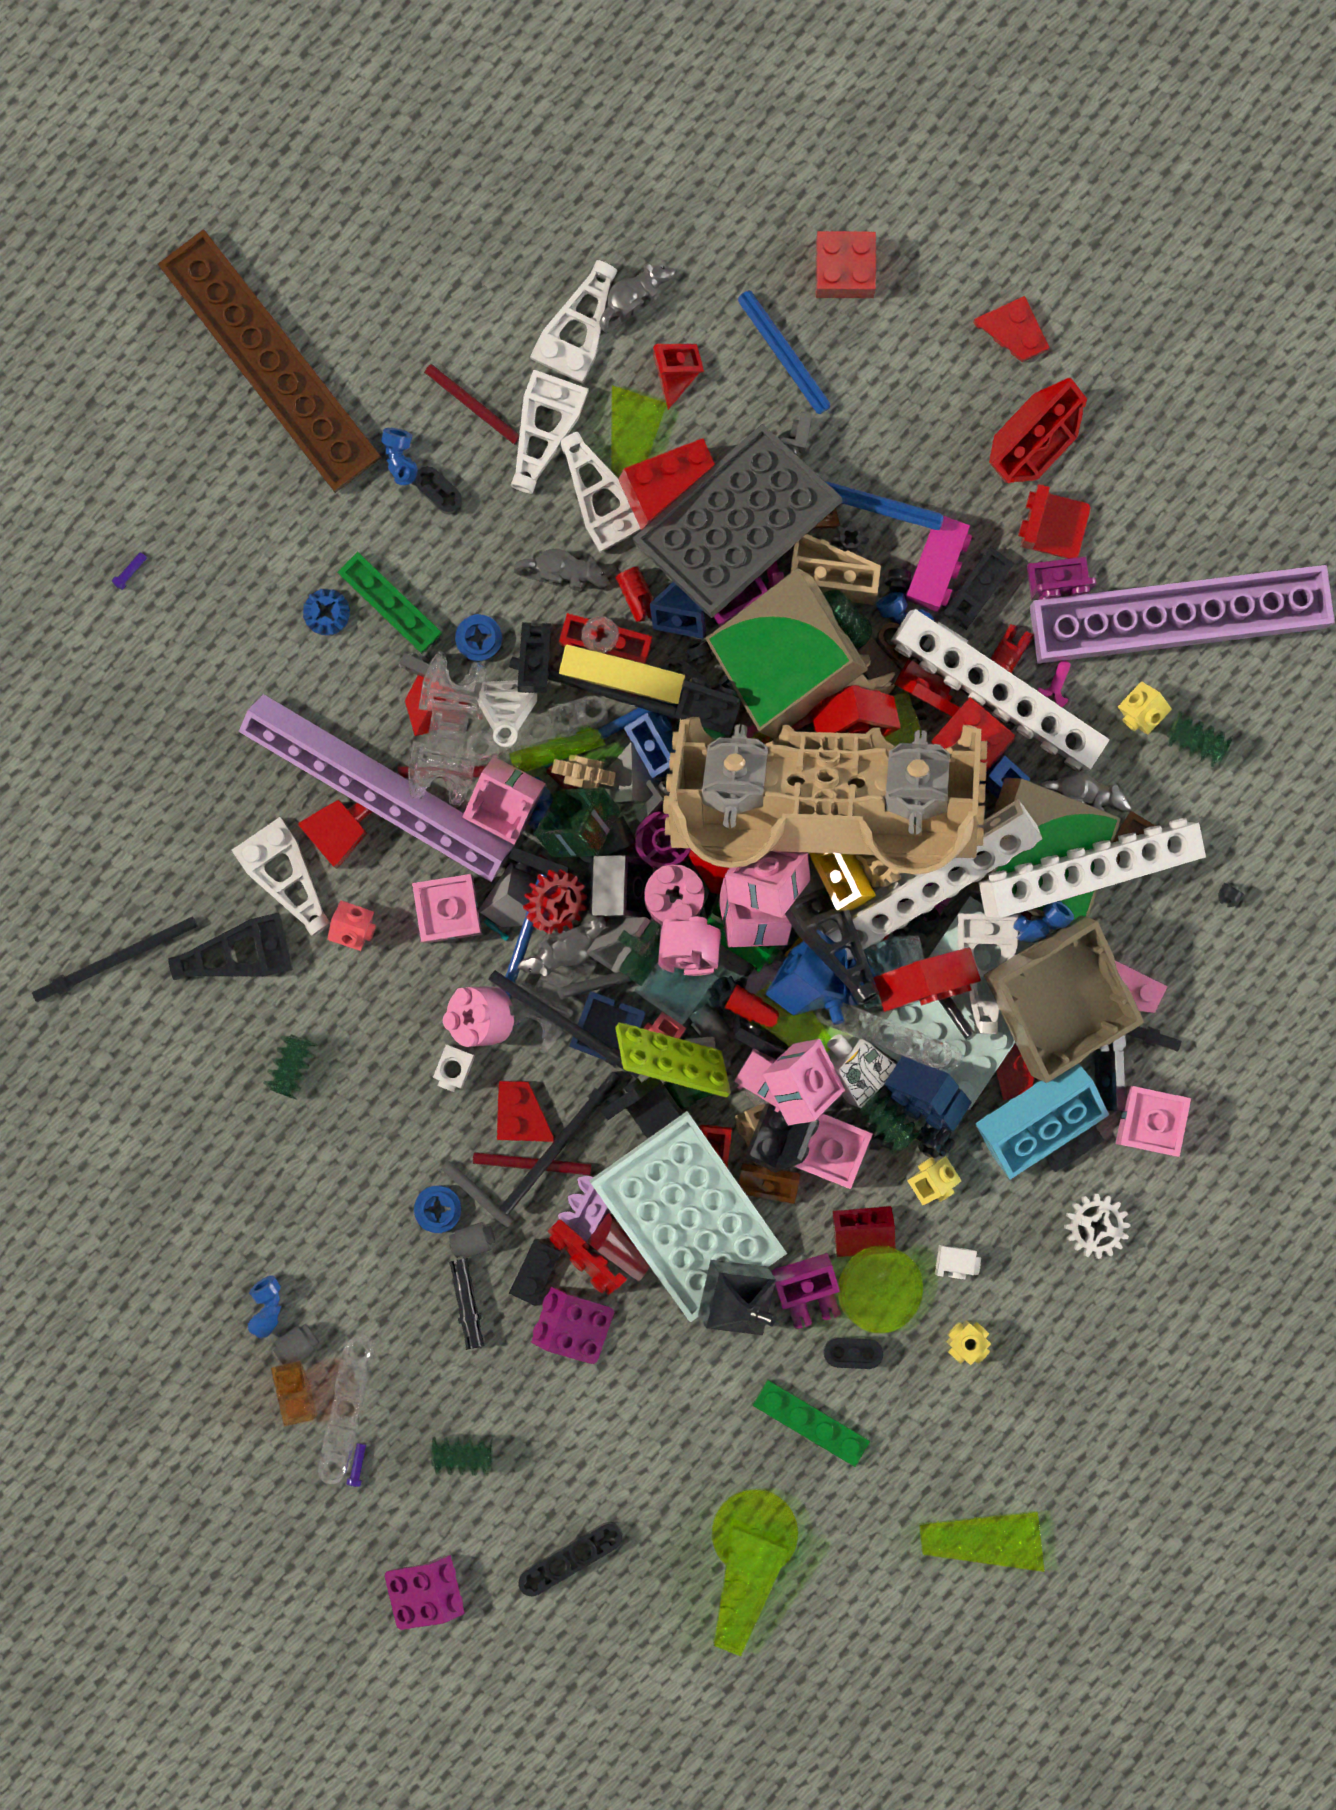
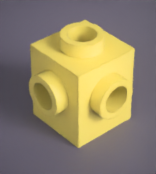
M1142 681L1118 706L1125 716L1122 719L1123 722L1131 730L1136 731L1139 729L1147 735L1172 710L1160 692Z
M946 1156L937 1161L933 1157L927 1159L917 1166L920 1171L907 1180L922 1205L938 1199L939 1202L947 1199L955 1193L952 1188L961 1182L960 1177Z
M965 1321L963 1324L958 1322L947 1334L950 1338L946 1342L952 1347L948 1353L960 1364L964 1361L970 1365L974 1362L979 1364L990 1353L987 1348L991 1343L986 1339L989 1333L978 1322L973 1326L968 1321ZM968 1339H974L976 1343L971 1350L965 1347V1342Z

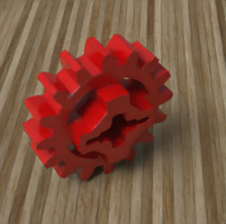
M551 869L548 870L546 878L539 874V883L537 885L534 883L529 884L533 889L532 893L524 894V897L529 899V903L523 905V909L529 912L526 918L540 931L543 930L551 935L554 930L562 934L564 926L572 929V921L574 919L577 921L581 920V917L578 915L579 910H586V907L581 904V901L587 899V895L581 892L585 886L577 881L578 878L571 873L568 874L562 869H559L557 873Z

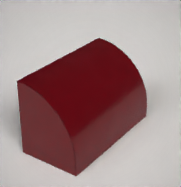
M892 1206L832 1211L837 1257L896 1252L895 1223Z
M610 1213L607 1214L587 1240L600 1254L638 1282H640L650 1267L619 1222Z

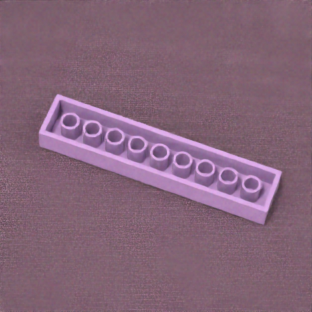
M1327 565L1034 600L1030 605L1037 664L1327 629L1335 623Z

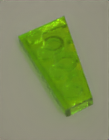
M1038 1511L919 1523L923 1555L1045 1572Z
M733 1525L713 1638V1645L740 1657L742 1656L788 1554V1546Z

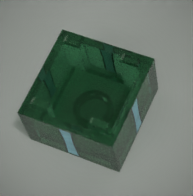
M604 787L558 790L534 835L551 857L598 856L621 810Z

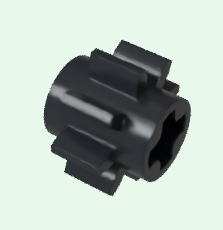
M849 521L845 529L837 526L836 531L840 537H833L831 543L838 544V549L845 552L847 550L852 553L857 552L862 556L864 550L860 544H867L869 538L862 537L863 526L857 529L853 527L852 521ZM854 536L856 538L854 544L849 543L846 545L844 543L846 537L851 538Z
M732 976L717 979L713 983L712 988L708 989L711 994L709 1001L713 1008L719 1007L723 1014L725 1012H732L726 1009L725 1006L736 985L744 989L741 981L735 982Z
M927 1122L921 1127L915 1137L921 1141L918 1145L919 1150L930 1158H937L938 1155L944 1157L955 1143L954 1140L949 1138L952 1134L951 1130L944 1127L938 1130Z

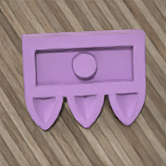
M582 1176L577 1179L579 1187L585 1195L572 1194L568 1196L569 1204L576 1213L563 1212L558 1215L559 1219L565 1222L586 1242L607 1214H611L609 1208L589 1181L593 1178L591 1176Z

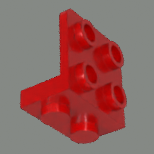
M1038 484L1034 492H1029L1025 508L1030 509L1027 520L1022 519L1018 536L1023 537L1020 547L1065 559L1077 558L1080 553L1091 509L1090 505L1085 502L1049 494L1050 487Z

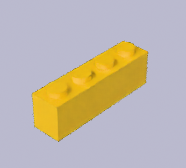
M809 853L836 910L849 909V911H852L876 897L855 854Z

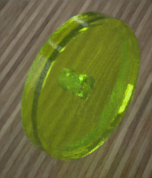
M874 1246L857 1253L843 1269L838 1285L840 1292H838L839 1302L844 1314L856 1326L872 1333H889L906 1325L916 1314L923 1296V1280L915 1262L905 1253L888 1246Z
M757 1488L738 1491L720 1505L712 1523L713 1546L720 1560L729 1569L740 1575L763 1577L773 1574L786 1565L796 1549L798 1526L795 1515L786 1501L771 1491Z

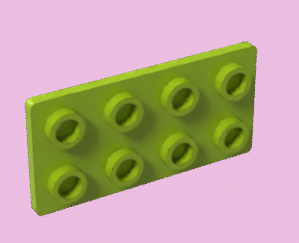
M620 1022L615 1027L624 1070L723 1097H728L731 1093L723 1055L720 1050Z

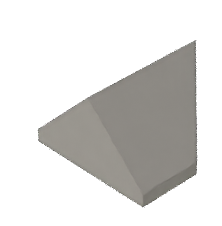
M630 742L607 769V771L616 772L613 786L603 784L604 804H641L653 796V793L646 784L652 777L633 743ZM662 777L653 778L654 780L662 781Z
M511 862L478 910L501 927L523 925L527 913L523 909V905L529 903V899L524 897V894L532 893L533 889L529 886L530 883L536 884L535 878L528 873L513 868L514 864Z
M646 917L609 919L586 953L616 973L651 920Z

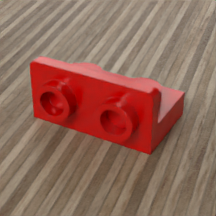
M907 660L894 685L953 717L960 707L950 702L952 696L949 695L951 687L944 683V679L940 676L927 672L912 660Z

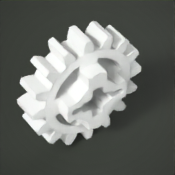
M1093 1194L1092 1201L1086 1196H1082L1083 1204L1081 1206L1077 1203L1072 1204L1076 1210L1075 1213H1066V1216L1071 1219V1224L1064 1225V1228L1072 1231L1067 1240L1077 1241L1074 1245L1076 1251L1084 1247V1256L1089 1257L1092 1251H1094L1097 1259H1101L1102 1251H1105L1108 1256H1112V1247L1122 1249L1123 1247L1119 1240L1121 1238L1128 1239L1129 1237L1123 1233L1124 1228L1130 1227L1129 1223L1123 1222V1218L1128 1213L1126 1211H1118L1121 1205L1118 1201L1111 1205V1197L1108 1195L1102 1201H1100L1099 1194ZM1098 1206L1093 1214L1088 1216L1082 1215L1088 1208ZM1110 1212L1115 1217L1116 1227L1110 1223L1108 1218ZM1100 1218V1224L1104 1225V1229L1102 1231L1097 1230L1094 1234V1228L1090 1227L1091 1222H1097ZM1078 1225L1083 1226L1085 1230V1241L1079 1234ZM1107 1236L1112 1237L1108 1243L1097 1246L1100 1239Z

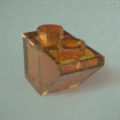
M301 1360L271 1367L284 1427L315 1419L317 1412L313 1394Z

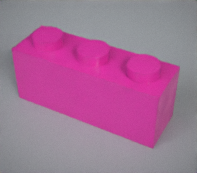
M943 516L940 530H930L905 597L906 601L938 612L941 605L946 606L952 592L951 589L947 588L951 578H957L962 562L957 561L961 551L967 552L972 539V535L967 534L970 525Z

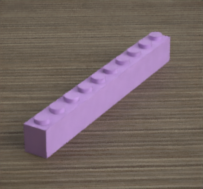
M264 694L248 709L239 730L243 735L490 882L493 881L505 865L514 844L462 818L464 813Z

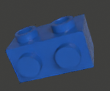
M647 712L624 727L652 779L667 777V774L673 773L669 767L670 753H675L676 750H673L672 723L667 716Z

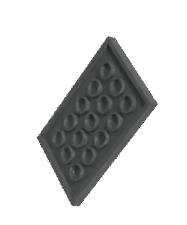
M761 424L632 539L639 549L708 616L713 618L841 504L842 498L765 425Z

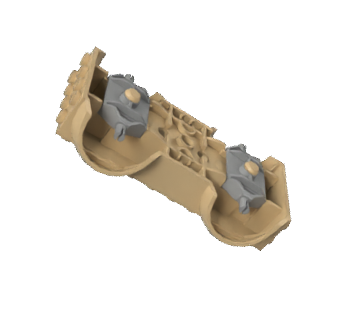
M690 717L684 720L680 719L679 731L673 732L672 744L673 750H676V752L670 753L669 761L670 771H673V774H667L666 789L667 792H670V795L664 796L663 812L664 814H669V817H666L665 835L671 836V848H690L701 859L713 865L727 868L744 867L757 862L770 851L875 855L887 867L898 872L915 875L938 870L954 858H976L977 846H983L984 828H978V825H984L985 806H979V803H985L986 784H980V781H986V763L980 761L981 759H987V741H981V729L971 725H963L960 739L953 746L946 749L939 744H928L926 742L927 732L922 730L921 739L920 730H917L914 733L915 739L912 744L900 743L896 747L885 740L880 732V728H872L866 734L795 732L789 725H782V731L779 736L771 742L763 744L758 739L747 738V727L745 725H742L740 733V724L735 726V733L732 738H717L715 740L704 731L700 717Z

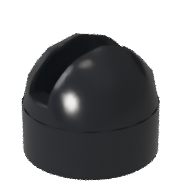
M1223 883L1218 893V899L1221 904L1224 903L1226 898L1229 899L1228 908L1238 905L1244 896V893L1226 883Z

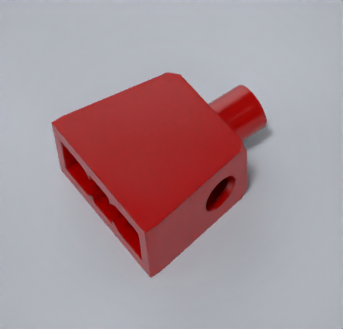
M336 800L302 820L298 825L331 865L337 869L367 835L360 822L372 811L357 802L347 809L340 800Z

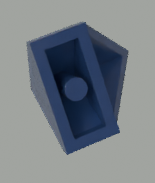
M672 582L650 603L653 629L701 639L707 636L704 611L676 583Z

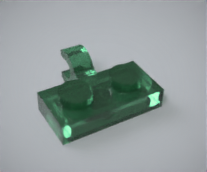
M653 921L642 933L640 939L635 936L633 937L625 930L617 939L632 950L625 958L619 971L639 986H642L658 962L662 927Z

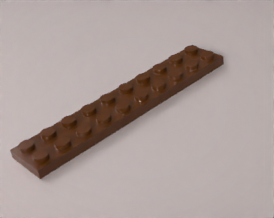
M204 229L158 263L160 269L334 493L338 492L381 459L375 448Z

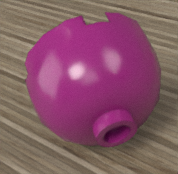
M655 812L646 817L638 826L635 839V847L644 863L655 870L667 865L683 866L690 859V848H671V836L665 835L666 817H669V814Z

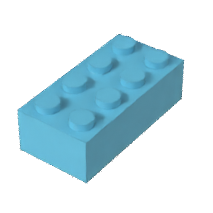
M1077 1064L1048 1083L1043 1081L1037 1082L1034 1086L1011 1099L991 1114L986 1115L975 1124L995 1161L1007 1177L1012 1179L1109 1116V1113L1093 1080L1081 1065Z

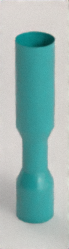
M486 918L484 923L494 932H497L502 939L507 941L509 936L500 931L494 923Z

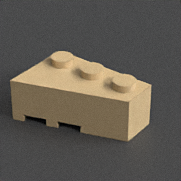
M808 534L793 545L790 573L799 568L812 576L826 599L870 605L875 604L878 594L880 565L848 550L845 552L830 545V542L824 539L819 540Z

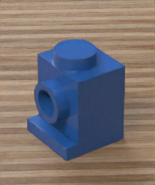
M1003 756L986 772V781H980V784H986L985 788L998 799L1005 778H1022L1027 781L1030 778L1009 758Z

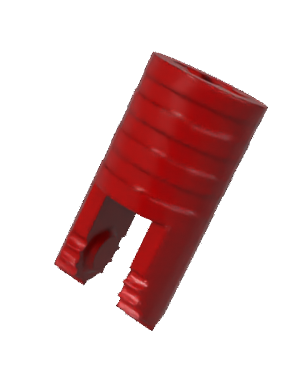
M635 566L618 574L615 578L636 622L645 621L647 616L648 618L652 617L650 603L654 598L640 567Z
M1010 624L990 657L992 661L1010 673L1013 672L1034 634L1026 631L1017 646L1013 645L1011 642L1016 635L1017 626Z
M736 985L725 1006L726 1009L739 1014L750 1022L754 1020L765 1025V1027L773 1028L779 1021L780 1012L776 1008L762 1001V997H758L747 989Z

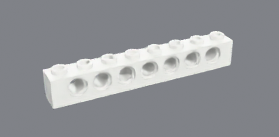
M916 609L908 612L890 640L897 645L895 650L908 658L911 655L921 661L919 665L931 674L938 672L945 677L944 683L955 690L963 689L970 694L968 699L971 697L981 707L984 704L994 710L992 715L1005 723L1011 721L1018 726L1017 732L1028 739L1035 737L1042 742L1041 748L1052 755L1060 754L1066 758L1064 763L1076 771L1091 769L1110 740ZM922 636H927L932 642L929 652L923 651L920 647L919 642ZM947 652L952 653L956 658V664L953 668L947 667L944 663V656ZM972 668L976 669L980 674V681L976 685L971 683L968 678L969 671ZM995 685H1000L1004 690V697L1001 701L996 700L993 696ZM1020 701H1024L1028 706V713L1025 717L1020 716L1017 712V705ZM1045 717L1049 718L1052 722V729L1049 733L1044 732L1041 727V722ZM1069 733L1073 734L1076 738V745L1073 749H1069L1065 743L1066 736Z
M1020 800L1014 801L985 819L984 825H978V828H984L983 846H977V853L980 851H985V853L977 855L976 858H954L944 867L930 873L915 875L901 873L900 881L893 882L892 885L886 887H876L873 889L876 897L849 911L854 926L858 930L857 934L863 950L870 945L879 943L894 930L905 927L909 921L920 914L931 911L935 905L946 898L954 897L962 888L972 882L981 880L988 872L998 866L1007 864L1011 858L1024 850L1033 848L1037 842L1042 840L1037 824ZM1006 835H1011V836H1010L1009 838H1007V839H1001L1002 837H1004V836H1006ZM954 867H960L955 871H950ZM928 883H934L932 886L925 887ZM905 898L909 899L905 902H899L900 900ZM884 914L882 917L874 918L876 915ZM829 920L816 926L817 930L819 929L833 941H841L842 936L834 920ZM845 948V950L847 951V960L853 959L854 957L851 951L848 948Z
M1186 818L1169 821V826L1161 828V826L1148 827L1143 829L1144 834L1136 836V833L1120 835L1117 842L1110 843V840L1093 843V849L1085 851L1084 848H1076L1067 851V856L1059 858L1058 855L1044 857L1041 859V864L1033 866L1032 863L1017 865L1014 867V872L1007 874L1006 871L988 874L989 879L978 882L985 916L1003 918L1205 858L1199 823L1187 822ZM1170 839V841H1171V846H1170V848L1168 849L1167 843H1168V840ZM1145 846L1146 852H1145V855H1144V857H1143V856H1142V849H1143V847ZM1118 853H1119V855H1120V862H1119V864L1117 865L1116 857H1117V855H1118ZM1092 861H1094L1095 864L1093 872H1091L1090 869ZM1068 868L1069 876L1066 880L1064 874L1065 870ZM1040 876H1042L1043 878V884L1041 888L1038 885V880ZM1016 883L1017 892L1013 896L1012 887Z

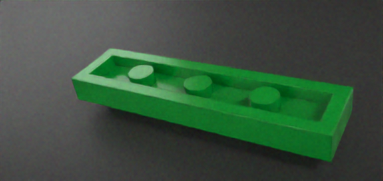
M358 551L337 572L421 654L442 635V632Z
M768 1379L753 1403L755 1408L856 1467L870 1443V1440Z

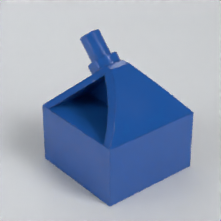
M819 929L816 931L827 943H836ZM802 941L790 950L768 988L766 995L792 1015L825 1007L826 1011L830 1012L833 1025L844 1022L841 1007H843L842 1000L846 995L847 986ZM843 949L836 952L835 956L847 969V951Z

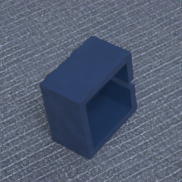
M590 991L577 1025L611 1048L617 1047L619 1049L615 1028L620 1022L641 1028L646 1012L623 1003L620 1004L619 1009L615 1008V1000ZM572 1037L569 1047L606 1060L605 1057L575 1037Z
M906 1055L901 1057L885 1082V1085L892 1092V1099L904 1106L903 1112L915 1120L921 1117L938 1130L944 1127L954 1132L972 1103L963 1090L959 1089V1085L949 1073Z

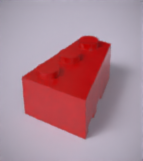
M703 438L623 469L618 480L641 530L714 467L715 463Z
M569 613L566 614L559 639L560 645L564 648L565 645H571L642 664H647L653 642L652 636Z
M970 947L919 960L873 977L879 991L884 1012L920 1001L922 1006L937 1000L940 1001L972 991L970 985L981 981Z

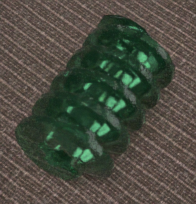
M830 590L823 593L832 608L838 626L850 638L856 650L863 647L872 634L870 621L865 618L864 614L840 590Z
M1178 711L1167 732V737H1169L1168 747L1179 742L1178 751L1182 752L1188 746L1190 747L1189 757L1192 758L1197 752H1200V762L1202 763L1208 757H1211L1210 767L1213 768L1225 756L1232 742L1233 735L1224 741V731L1221 730L1214 736V726L1210 725L1203 731V721L1199 720L1192 726L1193 716L1189 715L1182 721V711Z
M291 1034L290 1036L280 1037L287 1046L276 1048V1051L282 1055V1058H272V1062L278 1066V1069H268V1073L274 1080H264L263 1084L271 1091L297 1100L291 1093V1091H301V1087L295 1080H305L306 1076L299 1070L309 1069L310 1065L303 1059L313 1058L314 1054L308 1047H317L318 1044Z
M880 1088L860 1108L861 1110L857 1118L861 1119L868 1116L869 1119L865 1126L869 1128L876 1125L877 1128L873 1135L876 1137L884 1133L885 1137L882 1144L886 1145L893 1142L894 1144L890 1151L893 1154L905 1149L922 1131L919 1130L912 1133L915 1127L914 1122L903 1124L907 1117L905 1113L895 1116L899 1107L896 1104L887 1107L890 1097L885 1096L879 1099L882 1091Z
M435 1436L432 1437L431 1464L436 1475L442 1473L444 1466L448 1475H453L456 1467H458L459 1474L462 1476L465 1475L468 1467L472 1476L477 1475L480 1467L484 1476L489 1475L493 1463V1438L489 1446H486L483 1437H480L477 1446H474L471 1437H468L465 1446H462L459 1437L455 1438L453 1445L449 1444L447 1437L443 1438L441 1445H438Z

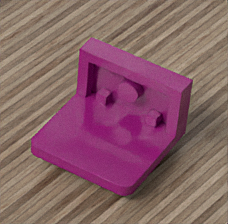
M1086 557L1027 564L1031 600L1083 595L1090 593L1097 584L1096 578H1089Z
M550 1286L549 1292L543 1300V1309L539 1321L534 1326L531 1343L547 1352L595 1364L599 1359L614 1310L609 1306L573 1296L561 1289Z
M451 1555L439 1557L422 1565L392 1569L384 1575L395 1623L400 1630L444 1624L465 1614Z

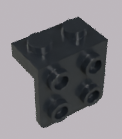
M691 677L690 682L683 680V692L674 718L684 720L690 717H700L703 728L731 736L742 704L741 699L737 698V692L721 686L719 691L710 689L708 682Z
M652 1077L647 1078L643 1082L639 1078L635 1079L624 1087L626 1093L622 1089L607 1099L610 1105L601 1110L608 1121L624 1109H627L647 1139L684 1114L661 1080Z

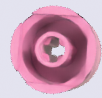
M667 865L659 868L651 875L645 887V905L650 916L660 925H663V920L665 919L689 921L690 917L699 916L705 894L702 881L694 871L682 865ZM674 890L679 891V896L682 897V900L676 899L675 903H671L670 896L666 894L673 893Z
M698 916L690 917L689 921L663 920L658 965L674 973L675 968L684 969V975L702 976L713 973L714 968H718L721 930L708 925L706 918Z
M499 987L458 988L448 1003L447 1013L443 1016V1025L450 1031L456 1042L466 1047L488 1046L501 1043L508 1038L514 1025V1015H510L509 1006H512L511 1000L507 993Z

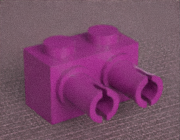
M828 1253L771 1270L772 1275L776 1279L775 1285L783 1310L789 1308L794 1328H803L800 1316L803 1317L805 1327L812 1324V1319L806 1302L818 1300L824 1320L831 1319L829 1307L834 1318L841 1314L834 1295L840 1292Z

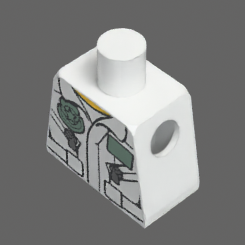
M837 1034L827 1044L835 1054L830 1060L845 1088L842 1096L847 1103L862 1108L885 1084L896 1064L869 1042L855 1036L846 1041L841 1034Z

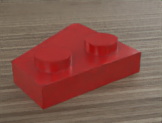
M1025 296L977 317L973 321L977 328L983 329L994 338L995 342L1010 350L1011 354L1021 362L1042 354L1050 348Z
M499 1081L497 1140L554 1142V1136L529 1082Z

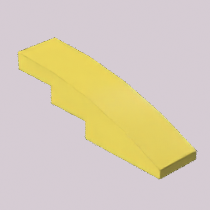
M565 645L559 670L561 675L672 704L679 703L682 683L685 675L571 645Z

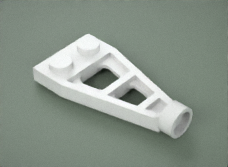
M596 261L591 274L542 331L530 359L583 384L596 358L601 334L599 321L606 310L611 282L617 273V269L603 261ZM596 277L605 280V282H599ZM587 294L598 299V305L592 318L576 312V307ZM572 320H577L587 327L585 343L581 347H576L560 339V332Z
M533 370L523 398L516 474H514L511 482L513 488L525 493H533L537 479L560 447V440L569 434L578 421L589 392L588 388ZM539 406L561 412L562 418L553 431L546 432L536 428L535 414ZM531 436L548 441V446L539 459L530 457L526 453ZM528 472L531 475V478L522 475V473Z
M574 432L560 440L559 446L567 458L585 528L599 553L641 531L618 478L584 443L579 432ZM578 447H580L579 450H578L576 453H572V452H571V451L577 449ZM587 464H592L602 476V481L587 488L580 477L579 469ZM601 489H608L619 499L620 506L607 515L600 517L595 513L592 497L594 493Z
M518 680L478 682V705L493 729L494 741L502 747L513 745L517 740L519 728L537 702V693L518 692ZM508 728L511 730V734L509 736H502L500 730Z
M281 817L231 850L246 873L299 919L312 937L330 926L331 922L322 910L299 844ZM280 854H286L289 857L293 868L291 877L283 882L275 881L265 871V865ZM297 881L302 883L308 894V900L300 906L294 905L285 894V889ZM313 915H318V917L310 922V918Z
M958 913L959 950L970 947L975 960L974 949L977 945H998L1001 948L999 966L1016 954L1018 931L1013 928V924L1019 918V915L992 918L986 917L985 914ZM977 966L980 977H984L983 975L989 972L983 971ZM977 983L970 985L972 991H969L975 1019L974 1032L976 1034H998L997 1020L1000 1009L995 999L991 1001L981 1000L978 997ZM983 1016H989L992 1022H980V1019Z

